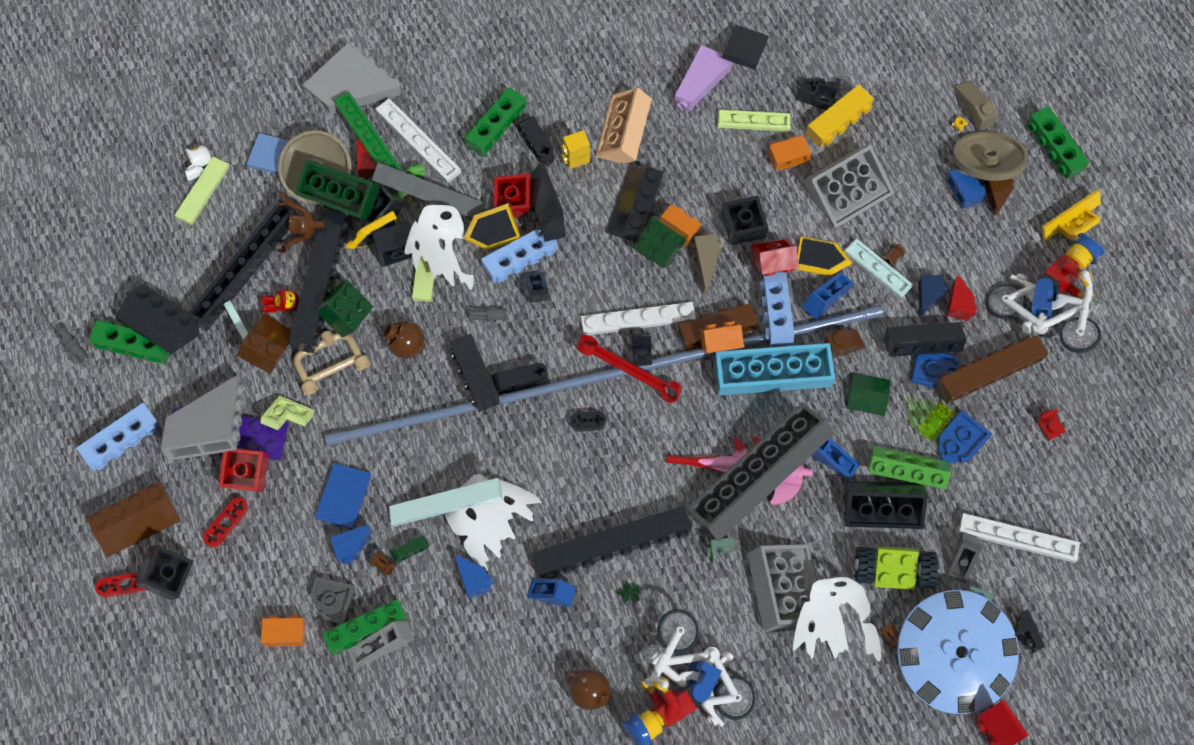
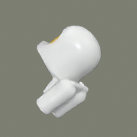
M199 145L191 150L185 149V153L191 163L187 170L184 171L188 181L200 177L204 171L202 167L211 160L210 151L203 145Z

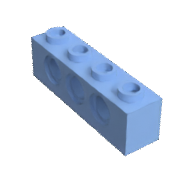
M536 229L481 259L482 267L492 283L502 282L507 279L508 275L521 272L528 264L534 265L541 257L554 254L557 249V240L544 242L542 235L539 236ZM534 245L541 246L538 249L533 248ZM518 254H524L525 256H524V257H517L516 255H518ZM503 262L508 263L507 266H501L500 264Z
M776 272L772 276L763 275V281H760V292H764L762 308H766V312L763 313L764 323L768 325V328H765L766 339H769L770 347L793 346L794 328L787 274Z
M142 403L76 449L93 471L96 469L100 470L112 458L120 457L125 449L138 445L141 441L140 439L146 435L154 434L160 425L146 405ZM140 424L137 430H132L135 425ZM124 436L121 441L116 442L117 437ZM102 447H107L105 452L99 453Z

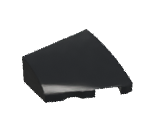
M811 78L803 79L799 86L796 100L828 110L833 104L842 79L836 78L835 82H825V78L817 80Z

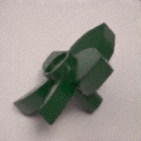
M625 581V590H620L617 594L624 597L625 605L630 600L640 601L637 594L640 586L634 585L631 587Z

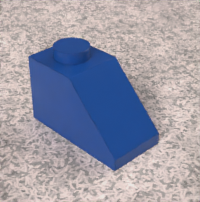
M954 170L949 171L946 180L962 209L982 202L986 195L985 188L982 184L980 185L978 179Z
M369 524L330 537L339 564L347 565L353 563L355 558L360 556L372 533Z
M460 556L455 557L468 599L491 591L490 585H493V580L490 573L486 574L485 568Z
M532 578L527 598L556 606L571 607L576 587L561 579Z

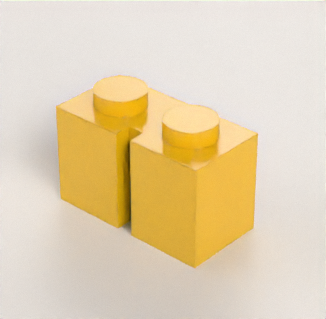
M584 130L563 137V145H561L563 153L561 158L564 164H568L569 169L590 162L591 145Z

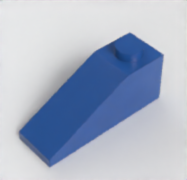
M840 272L812 292L802 308L817 320L855 283Z
M831 438L811 455V457L848 480H851L860 465Z

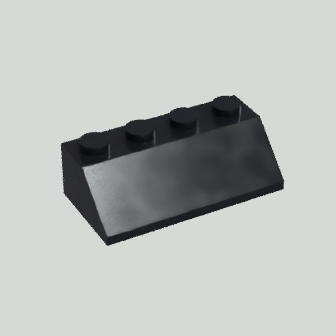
M541 162L531 173L529 211H533L531 213L534 224L537 223L538 235H542L544 242L566 237L562 206L545 164Z
M647 166L628 170L606 229L607 234L637 242L649 222L663 182L664 171Z
M144 284L128 293L115 316L117 321L171 355L199 336V318Z
M846 481L844 492L845 527L924 529L928 500L925 485L900 482Z

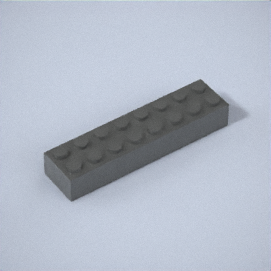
M801 402L699 496L687 510L707 532L719 541L834 435L833 431L825 419Z

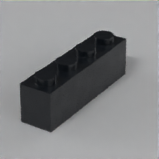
M961 322L887 327L884 343L889 357L963 352L967 338Z
M468 334L450 341L451 349L448 351L452 361L456 360L457 362L455 368L458 375H462L464 378L462 384L465 391H470L471 395L468 397L471 405H476L478 412L500 404L498 392L472 335Z

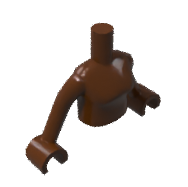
M281 193L277 196L284 197V202H278V205L286 204L302 213L290 214L289 216L290 234L302 235L288 242L278 244L285 246V251H279L280 254H285L291 246L309 239L314 232V228H325L326 224L325 221H314L313 215L309 210L290 201L287 194Z

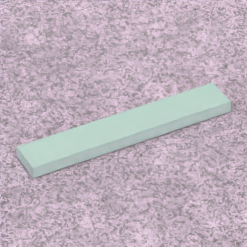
M495 478L389 506L391 525L398 526L503 499L501 481Z

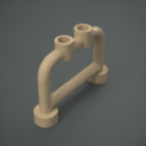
M331 331L321 334L322 340H320L319 346L315 347L314 353L325 346L329 347L335 344L336 341L344 339L347 341L353 356L309 377L301 363V359L306 355L314 353L298 351L295 354L293 363L303 383L301 389L305 396L313 394L318 390L316 381L354 364L356 369L361 371L371 365L369 358L362 355L350 334L344 338L338 333L332 335Z

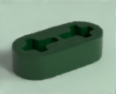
M422 536L392 551L391 555L395 563H400L428 549L430 545L426 537Z

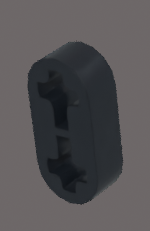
M598 411L575 413L570 418V426L577 432L598 431L606 426L607 419L604 413ZM596 417H599L600 420H603L600 422V425H596V422L589 421H594ZM577 418H580V421H587L581 423V426H577L576 423H573L576 422Z

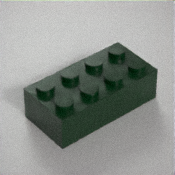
M306 159L294 194L368 221L380 185Z

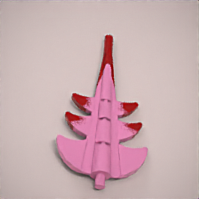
M756 436L752 438L754 446L761 440ZM734 438V456L681 457L667 455L666 463L684 464L726 473L747 453V450L741 441ZM802 463L774 489V496L770 504L778 505L791 500L801 488L803 476H813V469L804 468Z

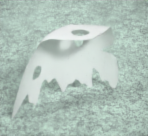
M428 205L424 207L418 224L415 221L412 225L405 247V254L412 253L413 265L416 270L418 269L419 259L422 256L424 261H428L433 278L436 275L443 274L450 285L454 286L453 271H455L459 276L460 282H465L468 288L472 290L473 275L461 272L452 248L454 238L464 239L465 237L463 222L458 210L453 206ZM442 212H451L452 217L448 220H443L440 217ZM433 224L438 226L436 230L433 229ZM440 238L445 241L444 250L440 247ZM416 240L418 241V243H419V245H420V246H419V250H417V249L415 248V242H416Z
M476 474L461 487L488 481V479L481 474ZM502 480L500 481L503 499L468 507L475 511L477 515L475 521L466 514L468 508L445 513L452 531L457 535L468 536L464 541V548L477 565L485 568L487 571L489 570L486 561H489V558L485 553L484 545L500 558V550L502 548L500 540H505L508 537L515 539V535L508 523L509 519H513L511 513H518L522 517L534 521L532 518L533 513L526 504L542 503L531 492ZM504 497L512 498L515 501L514 504L509 505L505 503Z
M847 577L822 579L813 583L810 601L804 603L798 618L793 651L805 641L806 652L813 659L816 639L820 638L821 643L824 641L828 642L835 659L839 652H843L845 649L849 652L845 627L839 611V606L848 602L860 616L867 654L873 653L876 660L881 661V645L877 629L871 623H863L871 611L864 588ZM839 581L847 583L845 586L837 587L834 585V583ZM830 592H836V595L831 596ZM813 620L815 629L814 632H809L808 626L810 621Z

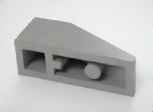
M394 621L347 649L354 667L357 668L403 647L415 638L407 621Z

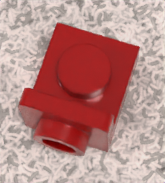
M1057 408L1052 411L1050 409L1043 411L1039 414L1040 418L1036 421L1048 441L1066 432L1056 416L1059 412Z

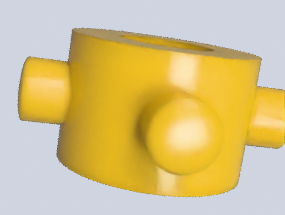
M958 116L955 122L952 123V126L962 131L968 123L965 119Z

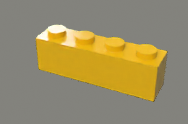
M860 84L811 122L807 126L805 134L820 148L825 144L828 146L833 142L837 134L842 135L846 131L848 125H854L863 113L866 115L871 111L874 98Z

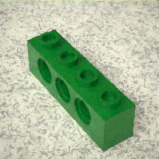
M510 87L505 92L503 91L496 103L491 104L487 113L477 120L476 126L472 130L467 131L465 135L466 147L484 157L527 107V99Z
M1048 106L1031 114L1027 121V127L1030 132L1036 135L1039 145L1045 148L1049 159L1058 166L1059 173L1064 175L1066 179H1069L1084 171L1090 162L1052 109Z
M96 320L89 339L93 348L166 365L170 353L155 344L153 347L147 348L152 343L151 341L125 325L118 326L108 320L103 322ZM113 335H117L115 339H110ZM136 339L134 343L128 344L130 340Z
M397 599L322 633L331 655L334 656L351 648L394 621H407Z

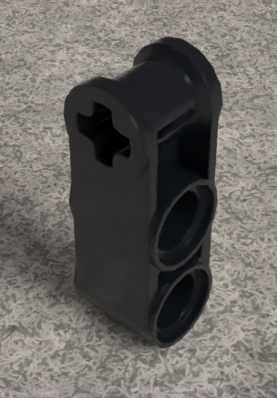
M535 116L517 123L519 132L523 133L522 137L526 140L529 149L533 152L538 162H544L545 166L552 164L554 161L553 146L539 126Z
M536 363L507 371H499L491 377L498 395H502L501 393L504 392L510 393L545 384L548 380V369L543 363Z

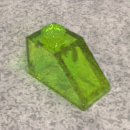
M940 402L931 411L918 430L921 431L925 438L935 441L955 416L956 412Z

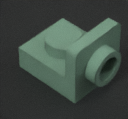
M724 538L719 541L716 539L710 540L709 546L706 547L707 557L711 558L712 563L717 562L716 551H719L720 554L730 553L731 549H734L735 538Z

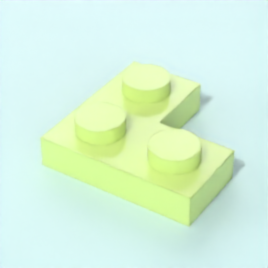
M279 396L263 414L260 423L279 430L288 419L305 427L313 417L314 410Z

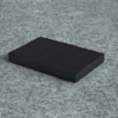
M736 24L723 52L722 59L756 70L769 36Z

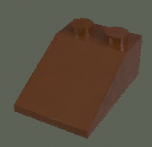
M264 314L241 343L237 356L271 375L290 346L289 339L292 330Z

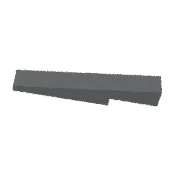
M381 163L377 164L372 181L434 205L453 206L458 210L459 214L470 218L480 213L484 203Z

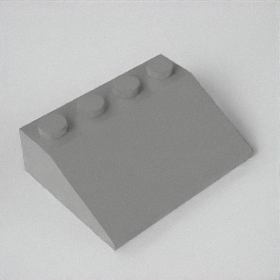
M872 145L859 147L803 180L809 195L834 228L839 227L895 194Z
M809 545L759 546L748 552L747 555L764 631L794 628L797 626L804 603L810 601L812 585L817 581ZM810 621L809 625L815 624L814 621Z

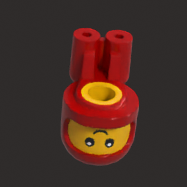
M278 290L275 296H261L260 302L263 303L261 312H292L298 308L299 296L292 290Z

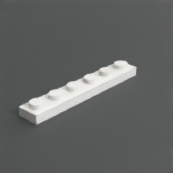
M387 99L375 109L376 113L447 184L461 174V169L390 99Z
M693 302L581 316L583 335L682 323L687 319H696Z
M965 513L961 515L958 534L963 535L965 532L985 541L1073 563L1077 562L1080 542Z

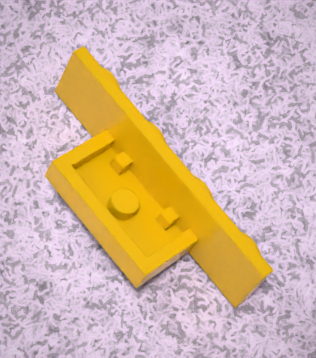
M1097 189L1087 195L1084 199L1042 226L1043 240L1046 242L1060 232L1073 241L1079 233H1085L1100 223V217L1091 211L1101 204L1100 190Z

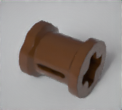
M892 243L890 250L886 254H882L881 259L893 268L899 257L905 255V251L899 244Z
M382 551L378 552L370 562V565L379 569L384 577H387L397 565L386 558Z
M891 622L879 634L885 637L890 644L889 647L892 649L898 645L899 632L895 629L894 623Z

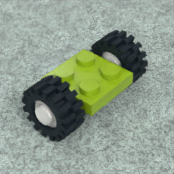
M878 546L876 556L875 548H856L854 578L857 583L873 584L874 582V587L915 590V582H917L916 585L918 587L935 588L939 569L936 552Z

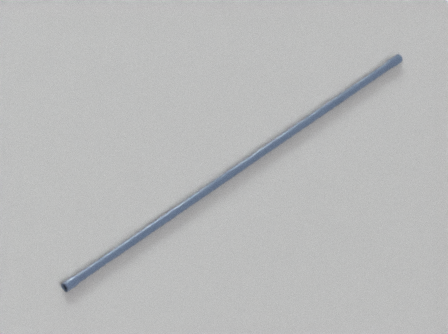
M881 305L849 314L793 326L794 336L864 319L883 316V310ZM765 333L743 338L744 348L769 342V339H766ZM702 348L652 359V365L637 367L646 371L715 355L716 352L704 353ZM613 368L499 395L500 404L498 405L629 374L618 368ZM471 402L352 430L326 434L325 440L327 446L347 440L475 411L477 407L476 405L472 406Z

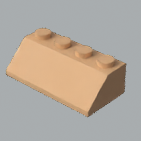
M638 87L612 95L595 157L619 163L636 161L652 100L651 97Z

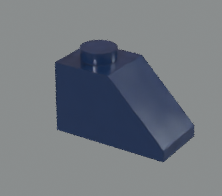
M943 275L920 276L918 280L919 316L926 314L946 294L947 283L944 282Z

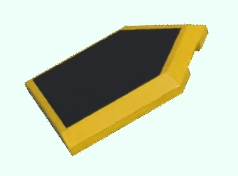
M508 203L474 215L464 239L485 250H490L521 238Z
M391 211L360 229L356 233L355 240L349 241L346 244V248L355 249L373 244L372 232L397 224L394 212Z
M800 236L797 253L799 268H795V270L833 276L841 269L852 264V261L838 243Z

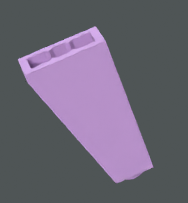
M701 45L675 94L674 104L682 110H691L732 69L733 62L722 59V53Z

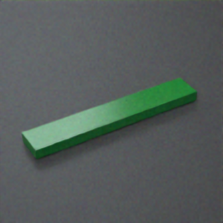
M347 92L334 99V104L375 165L377 166L378 163L403 172L351 93Z

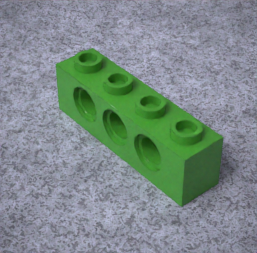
M877 446L872 447L868 463L869 473L941 489H947L951 475L950 462Z

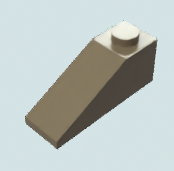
M972 81L955 86L977 131L994 126L999 115L989 98Z
M717 233L694 237L693 245L704 294H708L719 253L722 251V242L718 240Z

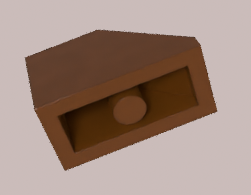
M1012 178L1000 181L985 180L984 182L994 216L998 215L1014 189L1015 185Z
M843 329L828 334L823 344L830 343L832 359L865 348L864 342L857 330Z

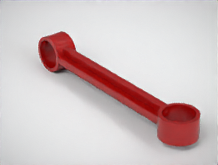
M586 334L581 335L576 345L580 353L587 356L594 355L658 390L662 399L666 402L673 403L678 400L682 393V387L678 382L673 380L665 382L599 346L598 341L594 337ZM665 388H673L677 392V395H669L666 392Z

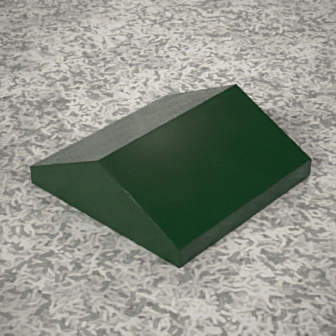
M853 373L847 409L885 416L891 380Z

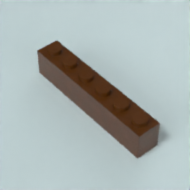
M1037 335L1031 338L1026 336L1015 345L1014 343L1006 345L1002 351H992L984 359L979 357L968 366L965 364L959 366L953 373H943L939 376L940 379L935 386L945 403L949 404L1043 361L1048 355L1047 350Z

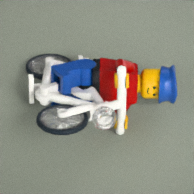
M1079 233L1077 239L1073 242V246L1045 271L1037 284L1028 282L1027 277L1023 274H1017V276L1011 275L1010 281L1024 287L1023 289L1011 284L1000 285L992 289L986 299L988 311L999 319L1007 320L1017 316L1025 321L1022 324L1024 337L1031 336L1032 327L1035 333L1044 334L1050 326L1080 313L1079 317L1069 319L1062 325L1059 332L1060 341L1071 352L1085 353L1093 350L1101 340V329L1095 321L1088 318L1090 312V315L1095 320L1104 317L1107 308L1104 302H1092L1091 299L1094 297L1092 281L1094 280L1090 272H1082V270L1089 264L1095 265L1097 263V258L1105 253L1103 247L1087 235ZM1078 278L1081 279L1083 286H1085L1084 293L1074 285ZM1068 292V293H1070L1071 295H1073V296H1075V297L1068 296V295H1065V294ZM1027 298L1032 303V314L1025 309ZM1066 303L1077 305L1053 317V310L1063 307Z
M673 609L661 617L657 627V636L664 647L662 652L658 644H650L643 650L644 655L642 658L654 664V671L651 677L648 676L641 682V687L650 692L648 695L653 701L654 706L639 716L633 712L627 722L622 721L621 724L634 745H650L651 740L662 733V727L672 726L700 706L709 714L706 718L711 725L722 727L724 723L716 715L713 705H716V708L724 717L731 720L745 718L750 714L755 705V692L750 682L740 676H729L723 666L725 661H731L734 658L731 653H719L717 648L708 647L701 653L671 657L673 653L688 651L695 645L698 639L699 630L697 622L685 610ZM691 662L688 669L690 670L689 672L677 674L669 667L670 665ZM661 673L666 674L681 687L672 692L671 689H668V680L661 677ZM718 679H719L720 683L718 684V686H717V688H716V690H715V695H714V694H713V689H714V687H715V685H716V683H717V681H718ZM657 689L663 691V694H662V695H663L664 698H662V696L660 695V693H659V691H658Z

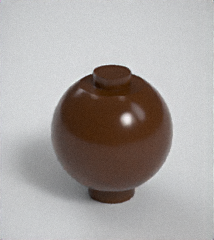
M404 320L394 325L389 323L384 329L383 337L387 338V346L393 355L409 359L423 352L425 336L420 326L416 323Z
M588 668L581 671L574 670L567 679L569 694L577 707L583 710H596L607 704L610 695V684L602 672Z

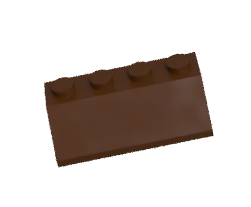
M161 481L86 517L96 540L107 558L181 521Z

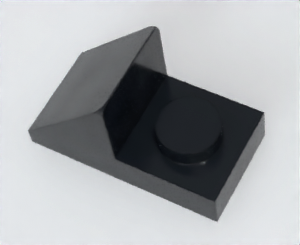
M544 273L525 275L529 302L548 300L549 292Z
M632 334L634 365H652L651 334Z
M1029 610L1023 611L1019 615L1014 628L1015 636L1017 638L1025 635L1026 647L1031 649L1032 653H1036L1045 648V645Z

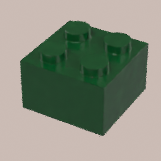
M660 215L651 217L633 248L660 267L666 268L672 264L689 235Z
M346 280L335 287L316 312L344 338L357 329L374 306Z

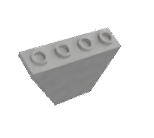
M349 43L303 84L305 94L329 114L340 112L333 100L347 92L351 93L359 106L396 97L401 94V84L396 78H391L382 67H377L371 58L362 55L357 47H352Z
M238 376L231 378L166 417L161 450L168 461L237 450V444L240 441L239 428L242 425L241 412L244 410L243 396L246 394L245 385L240 382Z

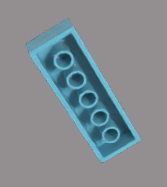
M830 343L719 351L715 353L714 357L718 396L832 387L835 381Z

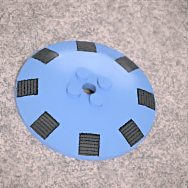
M944 591L921 601L905 619L899 633L897 645L899 667L911 691L932 708L952 714L974 713L994 704L1011 685L1018 665L1017 638L1007 616L989 599L969 591ZM959 646L964 647L966 651L965 656L962 658L956 655V649Z

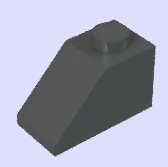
M964 532L957 545L947 575L966 583L981 552L983 540Z

